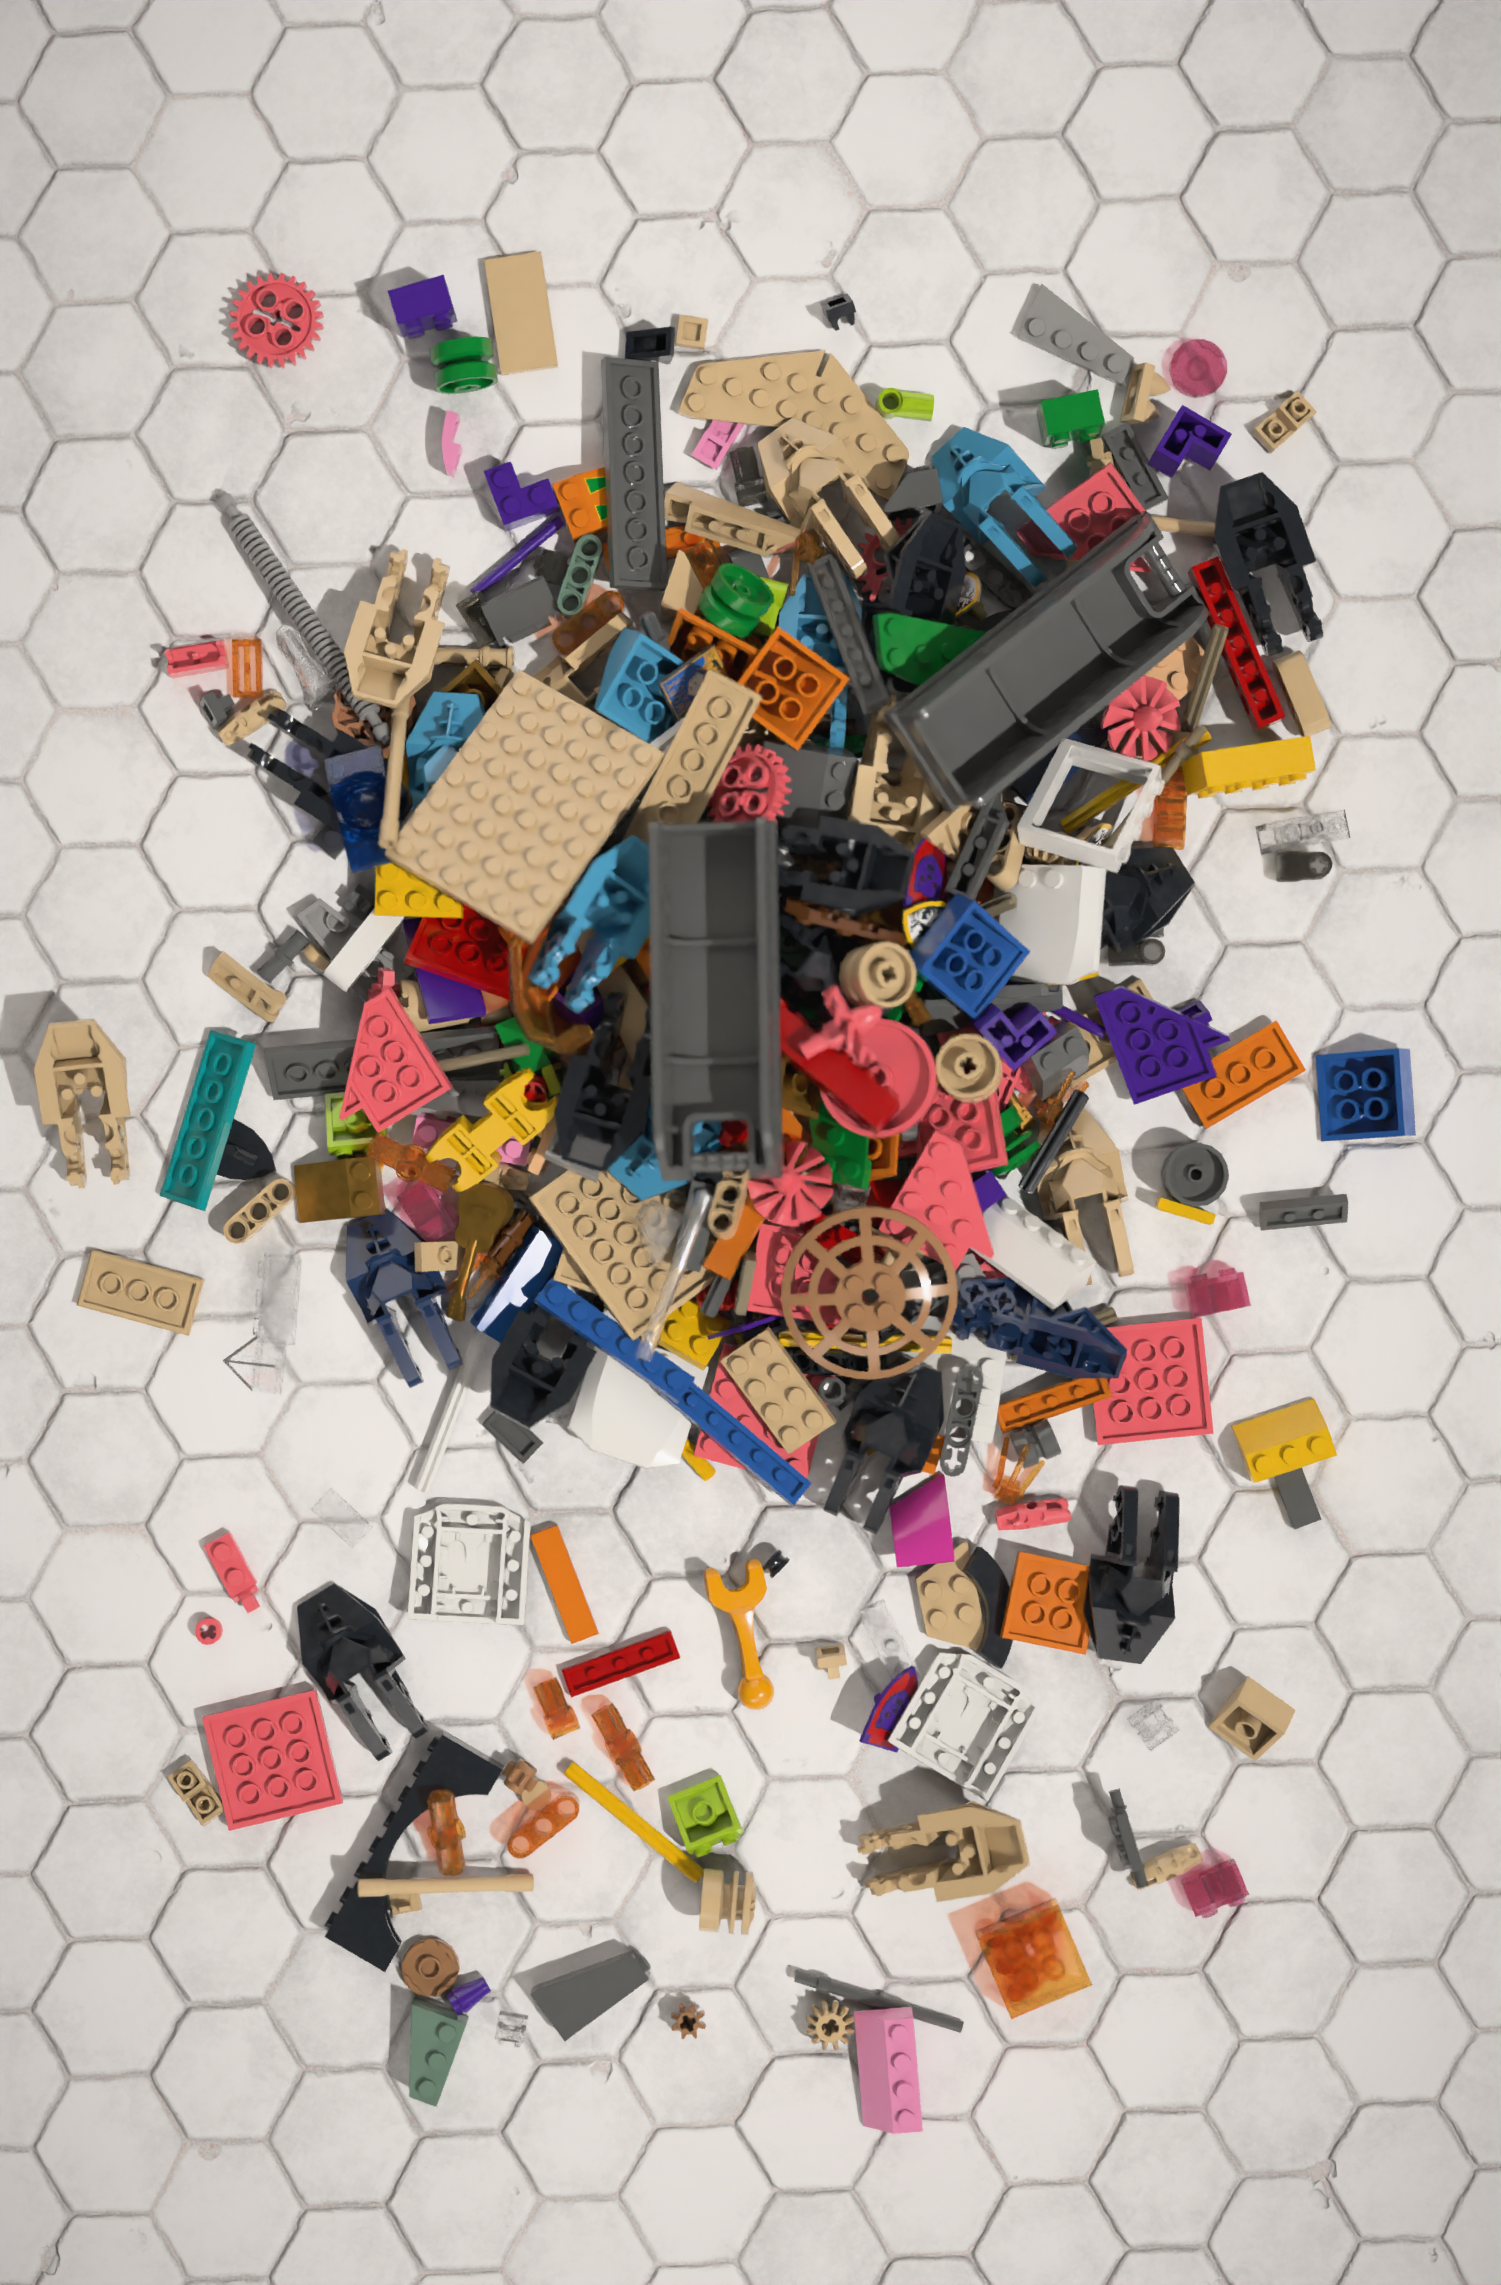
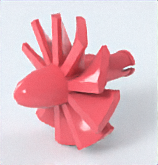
M1142 676L1106 707L1101 720V729L1109 726L1113 727V729L1108 731V742L1113 751L1117 749L1127 731H1130V737L1121 751L1122 755L1136 758V738L1139 735L1142 740V760L1149 761L1154 759L1158 753L1148 740V732L1154 737L1164 753L1170 750L1173 734L1156 728L1160 726L1180 732L1181 723L1175 709L1180 706V703L1173 693L1165 688L1167 684L1164 681Z
M832 986L822 991L825 1004L835 1019L824 1024L821 1032L799 1042V1046L806 1059L808 1060L828 1047L836 1049L846 1043L849 1050H852L858 1064L862 1065L863 1068L873 1063L876 1057L863 1033L871 1029L880 1020L882 1008L871 1004L850 1010L847 1000L841 995L837 986Z
M796 1141L785 1144L787 1166L783 1165L782 1178H751V1181H748V1191L754 1203V1208L771 1223L798 1227L799 1223L813 1220L820 1216L822 1212L809 1200L805 1193L820 1209L829 1201L833 1194L832 1188L806 1184L807 1181L831 1185L832 1170L829 1164L806 1175H802L804 1170L825 1160L822 1154L813 1147L808 1149L799 1167L794 1169V1164L806 1143Z

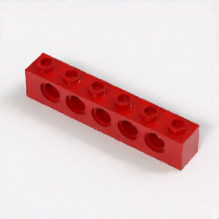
M1214 557L1191 567L1188 571V576L1209 611L1207 621L1211 631L1214 624H1220L1228 628V634L1221 654L1253 731H1259L1282 721L1286 716L1219 557Z

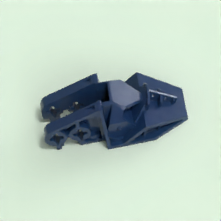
M386 1208L385 1215L369 1216L347 1226L346 1283L362 1310L368 1326L371 1327L378 1324L409 1388H412L425 1381L419 1366H417L408 1346L409 1343L404 1337L397 1321V1313L392 1311L386 1303L412 1292L416 1300L414 1303L418 1306L449 1370L463 1365V1360L459 1349L451 1337L448 1324L436 1300V1297L449 1292L440 1271L415 1272L414 1243L426 1242L425 1238Z
M1011 1278L970 1279L961 1285L957 1298V1307L951 1324L956 1329V1334L960 1335L959 1340L964 1341L969 1338L970 1333L975 1332L977 1329H982V1334L986 1337L985 1344H987V1347L1018 1355L1016 1360L1018 1364L1069 1378H1119L1127 1349L1086 1307L1073 1310L1066 1300L1052 1310ZM971 1292L977 1293L976 1299L973 1302H970ZM965 1316L970 1318V1322H968L967 1326L964 1325ZM993 1324L999 1325L998 1330H996L995 1333H992Z

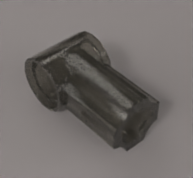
M745 446L730 451L729 456L736 481L734 486L739 506L746 507L767 502V492L763 477H760L753 446Z
M1153 938L1142 940L1118 954L1112 943L1108 945L1109 967L1156 966L1161 963L1165 956V946L1161 941ZM1148 945L1157 946L1160 950L1159 958L1156 960L1147 959L1144 955V948Z

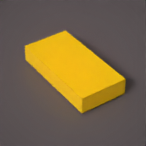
M1157 1198L1155 1203L1157 1210L1207 1225L1213 1224L1216 1217L1214 1213L1164 1198Z

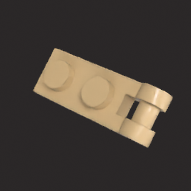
M224 951L217 956L207 975L267 1022H274L279 1015L278 1009L282 1008L287 1000L283 992L270 988Z

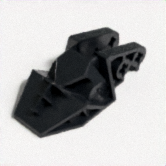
M1263 472L1220 486L1213 547L1227 572L1233 591L1240 594L1265 655L1269 657L1283 652V642L1280 634L1276 633L1271 621L1270 613L1272 610L1270 604H1267L1262 589V577L1256 578L1250 572L1273 564L1276 565L1277 577L1280 578L1307 642L1323 638L1321 626L1323 624L1313 610V595L1303 569L1316 562L1297 505Z
M926 512L883 555L888 576L883 578L880 583L875 603H862L861 620L878 667L880 666L877 661L873 615L893 613L953 625L966 576L961 524ZM881 668L879 669L885 686H887L888 680L892 679L894 689L907 695L918 688V686L900 679Z
M279 708L276 709L274 714L270 713L268 719L327 757L338 767H343L345 773L343 775L345 777L338 789H330L327 792L316 781L303 776L252 742L249 746L251 750L246 757L300 791L301 793L294 804L339 834L380 839L388 759L342 730L332 742ZM402 781L398 812L399 827L413 807L412 797Z
M821 816L818 830L787 825L782 829L777 828L778 849L823 860L829 864L836 862L838 863L837 868L839 870L830 873L829 879L833 884L832 886H827L818 880L812 871L807 870V872L798 873L778 867V893L800 898V901L820 904L854 917L906 898L916 855L879 826Z
M1173 847L1131 849L1128 861L1126 863L1122 862L1117 873L1106 870L1104 898L1109 908L1103 911L1100 949L1112 943L1118 954L1170 924L1195 886L1193 878Z
M779 899V923L800 940L802 945L812 950L800 968L790 965L780 957V994L793 1003L811 1022L823 1027L824 1024L834 1020L835 1017L826 1006L822 991L832 986H837L841 995L847 1000L850 1010L858 1008L848 1001L841 990L839 974L841 964L846 955L861 945L850 936L835 932V928L827 926L815 928L813 925H806L795 921V915L785 912L786 906ZM893 1007L882 1008L880 1019H885Z
M611 991L607 999H604L603 1020L598 1028H595L586 1058L572 1054L554 1110L561 1159L603 1173L608 1171L645 1133L650 1098L653 1092L651 1004L649 1008L647 1007L645 1014V1031L640 1041L637 1040L635 1047L637 1049L632 1065L625 1073L630 1079L632 1090L606 1083L609 1073H612L611 1067L627 1002V996L624 993Z
M595 1295L591 1305L604 1312L603 1301L598 1295ZM538 1306L533 1316L519 1310L495 1352L491 1363L490 1409L528 1430L570 1402L597 1351L586 1346L588 1340L574 1332L564 1348L562 1357H554L551 1361L540 1355L536 1343H539L552 1316L540 1306Z
M901 1354L883 1370L903 1365L912 1360V1358ZM920 1363L906 1372L887 1378L870 1379L864 1384L862 1391L857 1395L849 1421L842 1434L846 1454L823 1511L836 1517L838 1516L865 1454L870 1448L892 1458L885 1469L886 1473L863 1526L864 1530L877 1535L903 1477L922 1472L943 1425L944 1403L941 1371Z
M1120 1485L1116 1495H1113L1117 1515L1113 1523L1109 1524L1105 1556L1091 1554L1083 1613L1097 1658L1142 1664L1176 1619L1172 1584L1174 1572H1178L1180 1498L1178 1493L1159 1490L1158 1497H1155L1154 1507L1158 1511V1523L1156 1528L1154 1527V1530L1150 1531V1537L1152 1538L1150 1557H1147L1144 1566L1150 1567L1153 1570L1154 1579L1133 1576L1135 1566L1137 1567L1138 1563L1136 1562L1138 1490L1133 1486Z
M336 1583L297 1606L302 1664L322 1688L330 1703L340 1706L377 1761H381L392 1754L393 1751L386 1737L382 1736L376 1728L372 1719L373 1715L370 1710H367L358 1695L356 1684L350 1686L344 1683L365 1669L369 1668L373 1675L372 1679L377 1682L414 1738L417 1739L429 1732L427 1723L424 1720L425 1717L413 1705L410 1693L395 1669L406 1658L376 1608Z

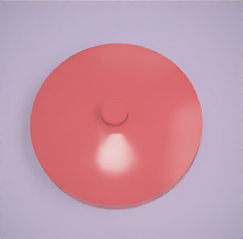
M880 1019L871 1029L863 1033L876 1057L875 1061L865 1068L875 1075V1082L884 1088L887 1085L898 1094L899 1098L897 1100H899L900 1104L898 1112L876 1135L820 1089L826 1108L838 1123L854 1133L873 1138L898 1135L917 1124L929 1110L936 1094L938 1082L936 1062L926 1042L909 1027L896 1021ZM846 1043L836 1048L838 1051L842 1048L854 1059L852 1063L858 1068H862V1065L858 1064L852 1050H849Z

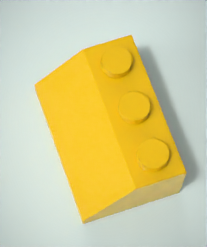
M1314 1398L1231 1426L1249 1480L1253 1483L1337 1456L1329 1429Z

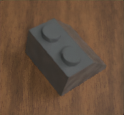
M919 466L913 468V472L906 475L884 506L883 512L890 522L895 521L896 517L904 520L922 517L926 512L940 513L943 501L937 468L930 469V466Z
M1064 1021L1055 1024L1053 1027L1057 1033L1022 1064L1041 1101L1088 1071L1089 1048L1077 1025Z

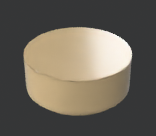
M309 943L303 950L304 955L319 969L325 970L330 965L331 960L316 945Z
M539 1780L532 1792L530 1791L529 1793L524 1790L521 1795L522 1801L529 1809H543L550 1801L551 1790L544 1781Z

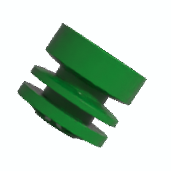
M1014 1105L1005 1109L1000 1114L1008 1165L994 1167L990 1170L995 1177L1008 1174L1025 1163L1036 1149L1041 1146L1038 1140L1033 1141L1027 1146L1023 1143L1025 1139L1033 1134L1031 1130L1019 1135L1015 1131L1024 1119Z

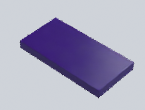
M422 917L403 920V929L408 948H410ZM414 967L428 1024L486 1015V1007L481 990Z

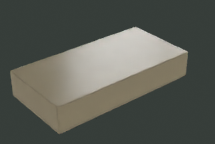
M747 1250L742 1260L734 1300V1312L738 1315L746 1316L757 1262L756 1251Z

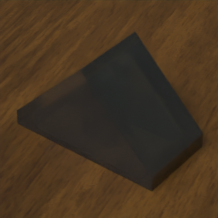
M478 590L456 604V608L480 646H484L494 642L496 638L480 606L487 602L481 590Z

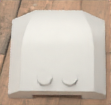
M1021 865L1017 883L1013 888L1007 891H1000L994 886V898L1007 892H1012L1017 898V907L993 918L1030 951L1010 977V981L1020 984L1072 985L1078 982L1080 978L1099 971L1106 869L1083 865Z
M928 1316L920 1331L928 1336H936L945 1318ZM951 1325L946 1336L952 1338L951 1353H932L921 1362L942 1372L944 1422L938 1435H945L958 1370L963 1365L974 1364L983 1373V1386L971 1441L992 1444L1007 1352L987 1347V1344H985L986 1337L982 1334V1329H977L975 1332L970 1333L969 1338L964 1341L959 1340L960 1335L956 1334V1329ZM992 1326V1328H993V1332H992V1333H995L996 1330H998V1327H997V1326ZM890 1352L887 1356L886 1366L901 1354L913 1359L921 1352ZM969 1371L968 1375L962 1376V1378L966 1379L965 1391L959 1389L958 1393L968 1392L975 1396L976 1392H971L970 1388L972 1381H977L978 1378L974 1376L973 1371ZM961 1399L956 1404L957 1411L962 1414L969 1413L973 1408L972 1402L968 1399ZM955 1427L950 1433L952 1438L965 1439L967 1436L966 1430L962 1427Z
M594 1345L593 1350L597 1351L583 1377L567 1428L571 1432L573 1431L590 1451L644 1469L678 1464L692 1422L659 1395L660 1391ZM649 1345L695 1378L693 1383L700 1389H703L709 1370L708 1366L702 1371L670 1351Z
M442 1504L430 1511L414 1516L407 1619L525 1625L531 1523L501 1506Z
M937 1653L887 1741L974 1795L989 1801L1039 1712L1031 1703L1022 1685L976 1657L966 1654Z

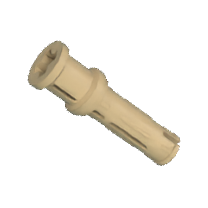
M489 645L481 646V649L438 648L434 665L469 666L477 659L486 671H489L490 668L500 669L502 667L513 672L514 646H508L507 649L490 648Z

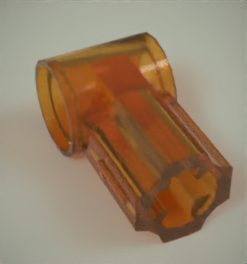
M557 1677L543 1681L533 1687L545 1714L543 1717L546 1727L553 1740L580 1729L577 1716L572 1706L568 1705Z

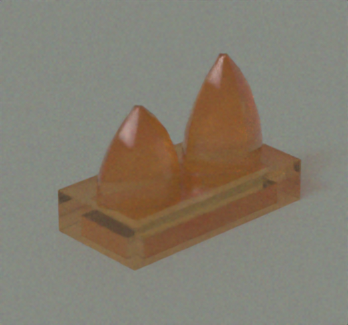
M705 538L685 552L703 591L709 584H712V577L718 568L724 564L712 541L708 538Z

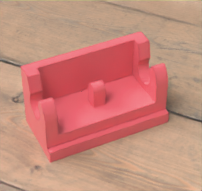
M224 639L165 650V656L168 659L167 672L172 678L230 669Z

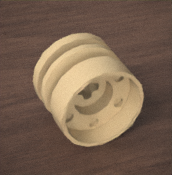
M704 1868L699 1931L718 1932L721 1919H726L728 1921L729 1933L734 1934L735 1920L742 1921L741 1934L748 1935L750 1925L754 1919L756 1902L753 1872H746L745 1885H738L739 1871H734L731 1883L725 1884L723 1870Z

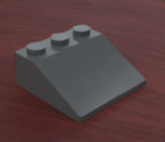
M763 740V747L776 752L775 755L783 759L782 765L789 768L784 775L791 778V781L785 784V787L791 789L792 792L784 795V799L790 803L781 806L785 813L784 816L778 814L775 816L778 823L777 828L782 829L787 825L818 830L821 816L846 819L856 764V757L848 749L803 744L797 751L786 742Z

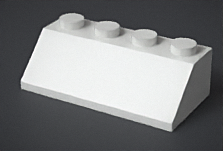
M1005 1196L983 1213L994 1249V1256L991 1259L971 1247L969 1248L1052 1310L1086 1286L1096 1260L1087 1255L1085 1251L1076 1247L1060 1233L1050 1228L1038 1217L1024 1209L1015 1200Z

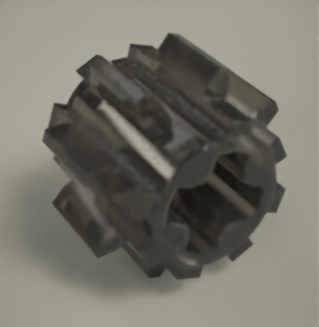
M543 549L542 555L537 554L533 565L534 570H536L535 577L543 575L547 583L560 585L561 579L564 580L569 564H567L569 558L559 552Z

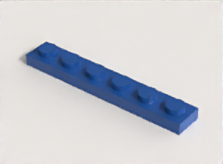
M551 1277L536 1297L534 1303L678 1404L695 1378L641 1339L637 1338L632 1341L617 1322Z
M691 1384L678 1404L661 1392L659 1393L661 1397L790 1506H794L811 1485L807 1478L696 1384Z

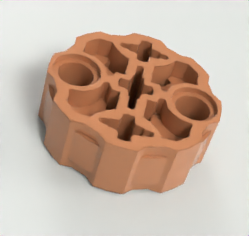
M338 688L334 695V711L331 714L337 733L339 734L342 730L353 738L359 737V742L383 757H389L390 744L384 745L383 742L380 743L378 740H375L372 733L374 729L368 720L361 721L351 705H344L346 697ZM414 695L410 697L405 744L416 725L417 716L419 715ZM378 704L380 707V715L378 716L383 723H387L391 728L392 708Z

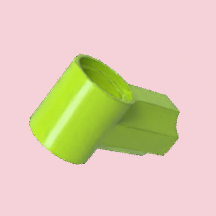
M893 387L886 388L880 393L875 407L885 419L896 417L932 421L934 395L903 392ZM886 397L893 398L897 403V408L887 409L884 407L882 400Z
M760 576L771 589L774 595V602L766 614L760 617L761 621L752 634L763 638H770L775 631L779 610L783 608L789 584Z

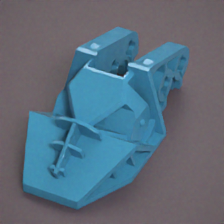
M963 427L931 456L934 469L937 468L943 506L980 545L983 546L990 539L1033 587L1036 588L1041 582L1045 583L1048 580L1047 577L1006 532L1004 525L986 512L990 508V502L999 494L1002 495L1004 492H1008L1011 495L1010 498L1020 505L1068 559H1071L1074 556L1073 553L1079 549L1073 539L1068 536L1052 515L1038 501L1036 496L1046 486L1009 444Z
M803 574L779 612V627L836 668L838 666L847 672L810 574ZM843 576L861 621L862 607L848 577ZM847 686L842 689L831 705L829 747L844 748Z
M434 691L406 742L409 769L408 792L412 797L413 813L432 789L430 784L434 785L485 716L486 711L478 694Z
M630 836L591 860L577 880L574 894L568 904L554 917L530 972V981L541 989H548L551 982H556L560 975L557 968L559 962L564 956L574 952L576 948L574 944L581 932L587 930L588 927L596 931L592 939H588L586 942V948L563 1000V1004L575 1013L581 1012L588 1003L593 1002L595 998L592 997V988L603 978L608 977L619 957L635 959L650 933L649 846L636 836Z
M653 1092L650 1098L645 1133L609 1169V1174L641 1202L686 1185L690 1181L662 1180L654 1139ZM701 1122L695 1126L694 1154L715 1153L723 1145L718 1139V1135L722 1130V1122Z

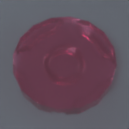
M1192 339L1183 343L1174 352L1169 364L1173 385L1182 394L1192 398L1214 394L1222 386L1227 375V360L1223 351L1215 343L1205 339Z

